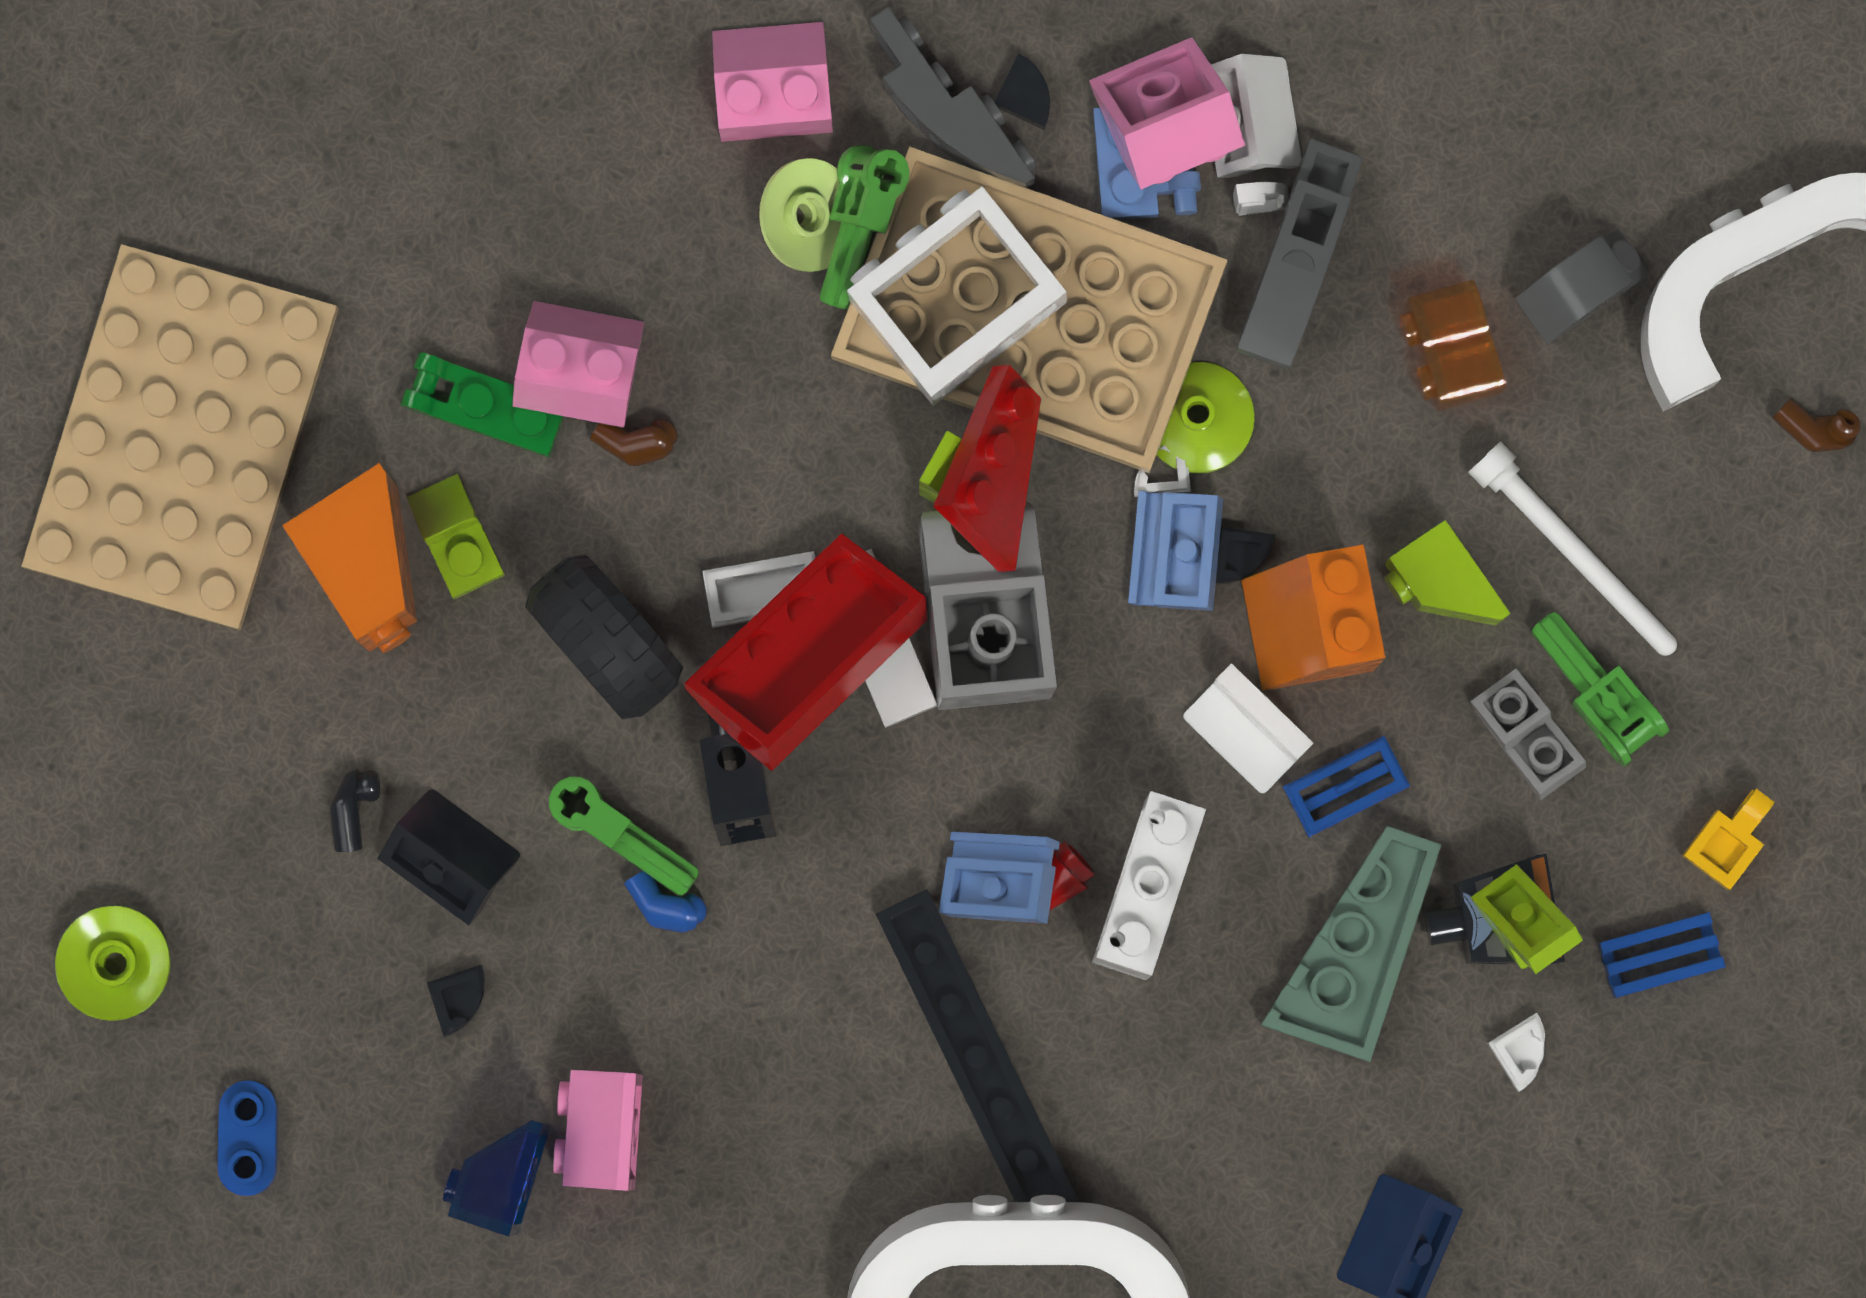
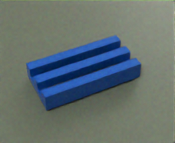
M1382 736L1282 788L1309 838L1410 787V784L1385 736ZM1377 752L1380 753L1384 762L1303 801L1299 791ZM1390 772L1394 782L1314 822L1310 811Z
M1710 912L1598 943L1613 998L1725 968L1723 956H1720L1717 935H1714L1711 923L1713 922ZM1693 928H1700L1702 935L1700 939L1622 961H1615L1613 955L1615 950ZM1706 949L1709 959L1707 961L1625 984L1621 982L1619 973Z

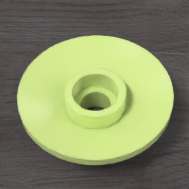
M813 158L791 161L772 175L762 194L759 218L764 240L770 251L780 262L798 271L814 272L827 269L841 223L829 219L839 187L837 168L828 162ZM798 207L804 214V220L800 225L797 221Z

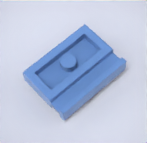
M1138 491L1129 604L1135 606H1156L1158 608L1213 611L1223 498L1218 495L1166 492L1162 494Z
M951 832L950 840L954 841L952 857H947L939 913L957 918L1048 923L1056 867L1052 866L1054 850H1059V841L1049 837Z

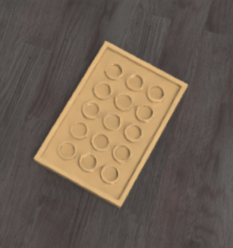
M909 146L905 157L910 171L909 182L904 192L896 198L886 234H876L865 265L874 259H877L882 264L899 251L895 244L904 234L920 224L927 229L944 216L940 209L952 197L963 190H967L971 195L983 186L1067 292V303L943 399L974 410L992 366L1010 364L1041 397L1036 433L1150 473L1228 260ZM979 216L878 294L875 299L927 365L932 368L1036 286ZM850 303L831 353V358L920 391L856 308Z
M121 244L21 567L241 631L339 308L333 304Z

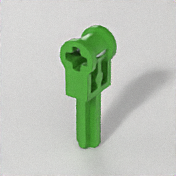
M855 145L849 147L842 154L838 162L837 175L839 187L829 219L839 222L841 225L820 293V301L826 305L839 309L849 308L851 302L847 290L854 285L850 279L863 267L872 233L886 234L896 198L904 192L909 182L910 174L908 162L896 150L880 149L877 151L870 146ZM854 164L864 165L863 171L852 169V166ZM884 174L892 175L894 179L892 181L884 180L883 176Z
M1558 613L1548 614L1531 630L1532 635L1581 694L1571 705L1618 764L1622 767L1627 766L1631 762L1630 755L1654 736L1664 737L1669 733V728L1663 717L1638 690L1621 667L1618 665L1607 674ZM1635 723H1640V725L1637 728H1635L1632 732H1630L1628 735L1624 737L1621 735Z
M568 777L560 780L553 787L549 796V808L552 816L563 827L572 831L584 830L679 896H683L692 887L699 874L698 867L605 803L599 790L589 780L582 777ZM582 790L588 791L585 802L590 806L589 812L585 816L575 812L571 818L565 817L568 806L562 801L564 796L568 792L577 796Z

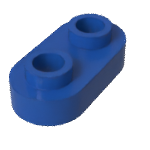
M241 1081L230 1086L222 1095L219 1103L218 1175L223 1185L232 1193L241 1196H253L269 1188L277 1174L278 1102L274 1093L266 1085L256 1081ZM246 1098L252 1099L257 1105L255 1117L248 1121L243 1120L238 1114V1105ZM244 1156L251 1157L256 1163L254 1175L247 1179L241 1177L237 1172V1163Z

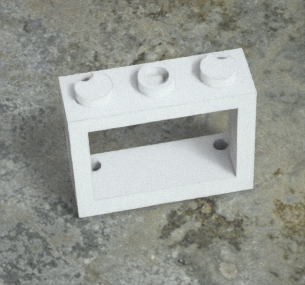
M983 186L971 195L967 190H963L952 197L940 209V212L944 215L927 229L920 224L904 234L895 244L899 251L882 264L877 259L868 262L851 277L850 280L854 285L847 290L852 305L932 406L936 405L1067 303L1066 290ZM980 216L1036 287L930 368L875 297Z
M1150 791L1144 801L1092 963L1143 980H1147L1152 976L1206 809ZM1150 819L1156 820L1158 824L1152 823ZM1110 939H1117L1120 943V946H1113L1110 942Z

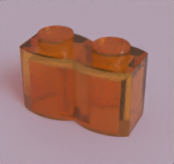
M1474 279L1409 297L1406 303L1408 313L1399 315L1407 346L1418 345L1424 366L1416 368L1415 372L1423 400L1434 399L1436 409L1439 412L1503 394L1506 383Z

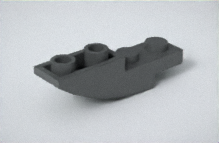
M889 7L870 19V31L896 67L895 70L883 77V89L916 128L943 152L962 165L1030 190L1034 188L1035 177L1031 172L1037 168V165L1021 141L1017 140L1011 144L999 126L1005 123V119L990 96L986 94L979 98L970 86L952 98L949 93L955 90L951 79L937 61L929 66L920 53L918 47L923 44V41L911 21L906 16L897 20Z
M1310 138L1273 246L1269 251L1236 352L1289 371L1340 234L1363 157Z

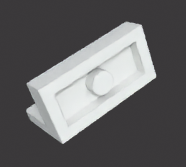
M1239 54L1211 64L1230 93L1245 146L1231 151L1223 158L1215 161L1217 178L1237 177L1265 167L1284 169L1299 167L1302 157L1286 60L1283 57Z
M1232 663L1183 715L1184 720L1259 793H1266L1313 745V742Z

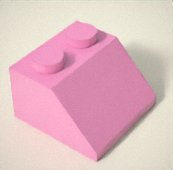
M824 22L712 31L715 92L721 142L833 132Z
M1192 37L1089 80L1093 94L1121 158L1140 189L1153 184L1167 182L1179 173L1205 162L1217 161L1227 153L1245 146L1230 93Z
M533 301L524 331L515 375L512 407L624 427L644 322Z
M571 1070L570 1082L560 1081L557 1111L558 1116H567L566 1139H556L553 1172L563 1174L562 1186L623 1191L635 1190L643 1075L623 1072Z

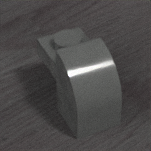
M1617 229L1605 237L1601 235L1576 251L1529 286L1515 300L1544 341L1549 344L1583 323L1610 301L1641 283L1651 273L1639 258L1636 249L1628 243L1620 230Z

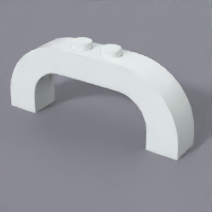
M1847 173L1831 176L1809 184L1795 192L1791 184L1780 187L1760 199L1763 208L1746 216L1743 215L1741 209H1736L1710 223L1713 232L1689 246L1669 266L1650 295L1641 327V355L1644 370L1663 412L1714 387L1721 380L1704 346L1700 333V313L1704 300L1710 290L1827 231L1840 228L1866 231V173Z
M982 1195L975 1197L973 1202L940 1204L911 1213L889 1226L868 1247L854 1271L847 1298H909L913 1289L926 1276L950 1266L1086 1265L1101 1269L1114 1276L1125 1287L1131 1298H1190L1188 1285L1177 1258L1169 1246L1150 1227L1121 1210L1094 1203L1066 1202L1065 1198L1057 1195L1035 1196L1031 1198V1202H1007V1199L1002 1196Z

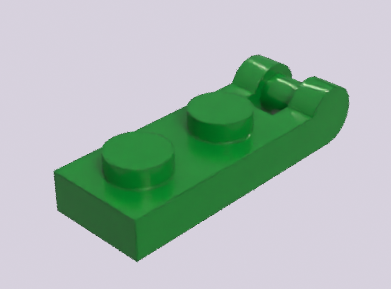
M418 353L413 367L418 372L412 389H405L400 403L401 407L550 458L564 416L512 407L513 384L449 363L427 353ZM439 379L454 384L447 403L432 398Z

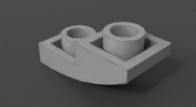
M1517 668L1471 700V705L1482 722L1540 800L1586 768L1585 759L1553 721L1549 708Z

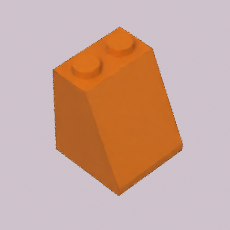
M378 463L282 526L356 641L369 652L379 647L382 653H386L405 642L411 636L407 628L417 622L398 487L387 471Z
M1364 544L1307 554L1241 580L1262 691L1372 672L1386 658Z

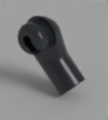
M359 769L353 770L344 776L330 807L334 850L336 852H353L363 848L359 810L361 801L374 802L380 797L379 774L375 771L360 773Z

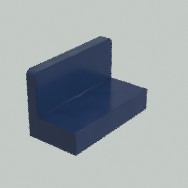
M1380 1175L1337 1273L1338 1280L1379 1298H1426L1464 1209L1388 1175Z

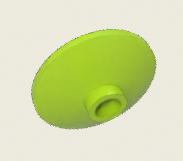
M1191 362L1160 448L1165 445L1170 452L1159 448L1157 456L1175 469H1177V456L1185 460L1189 473L1193 474L1214 472L1235 461L1247 447L1254 428V407L1244 384L1233 373L1221 366L1206 362ZM1194 405H1202L1207 408L1209 417L1203 423H1193L1187 416L1188 410Z
M121 906L96 908L77 918L63 934L55 957L57 981L67 1000L82 1013L107 1021L132 1018L151 1007L164 991L171 968L169 947L159 927L141 912ZM114 953H120L126 959V968L119 975L110 974L106 968L107 958Z

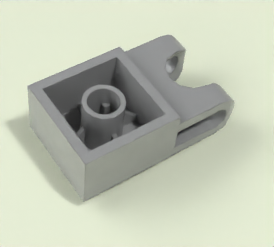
M1026 502L1016 571L998 572L981 554L968 553L958 545L951 524L938 511L922 512L918 533L938 710L1051 700L1057 688L1045 580L1042 574L1037 523L1032 504ZM984 633H992L994 642H1003L1004 647H999L997 653H988L978 643L981 642Z

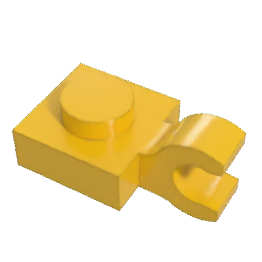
M1756 788L1749 792L1731 819L1719 810H1716L1682 854V857L1723 888L1731 890L1764 846L1751 833L1775 802Z

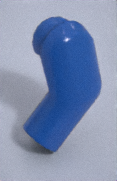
M643 871L624 883L646 921L655 928L684 933L695 929L697 924L706 917L707 908L701 897L692 893L686 895L685 898L664 895L655 880Z

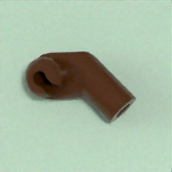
M1792 398L1772 417L1801 446L1812 452L1844 449L1854 443L1856 436L1861 430L1860 420L1852 411L1845 409L1839 410L1836 415L1812 417Z

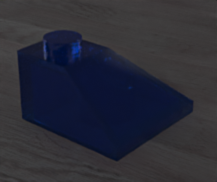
M531 1120L465 1159L462 1170L452 1168L443 1194V1201L451 1203L448 1216L508 1237L519 1235L552 1124Z

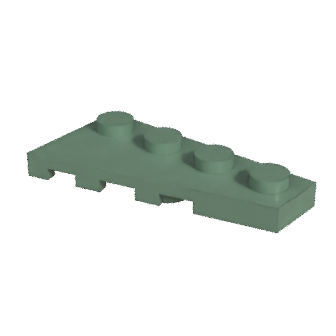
M1389 826L1384 828L1260 1026L1366 1062H1371L1441 844Z

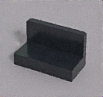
M428 790L396 824L377 859L469 926L485 906L496 885L517 863L520 853L434 790Z

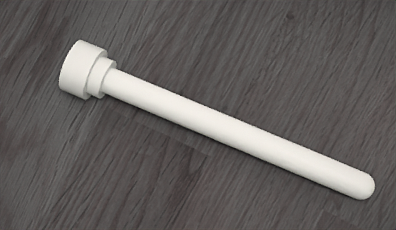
M1500 441L1468 473L1483 488L1489 485L1495 493L1501 490L1659 654L1668 656L1674 653L1677 648L1675 637L1517 475L1520 468L1513 462L1516 456Z

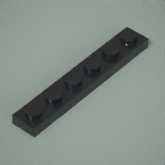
M926 889L876 913V917L1014 1201L1031 1202V1198L1039 1195H1057L1065 1198L1066 1202L1077 1201V1196L928 890Z

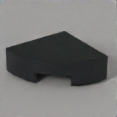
M1018 53L994 103L998 109L1045 130L1050 112V95L1047 83L1039 69L1030 60Z
M1221 527L1216 584L1234 583L1249 574L1251 575V573L1253 574L1268 557L1276 534Z
M483 965L427 982L444 1037L450 1036L465 1027L474 1013L478 1011L479 1004L481 1005L482 994L484 996L483 990H485Z

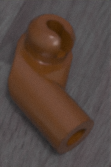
M663 419L655 420L651 426L628 432L619 426L598 423L590 440L627 465L640 466L664 459L669 455L677 441L678 433L672 423Z

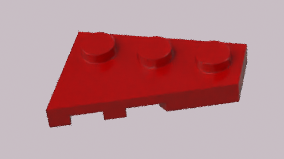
M1010 364L992 366L933 505L998 572L1016 571L1041 397Z

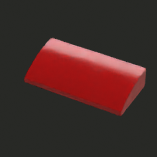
M841 533L684 683L685 689L732 738L769 770L773 771L928 620L925 596Z

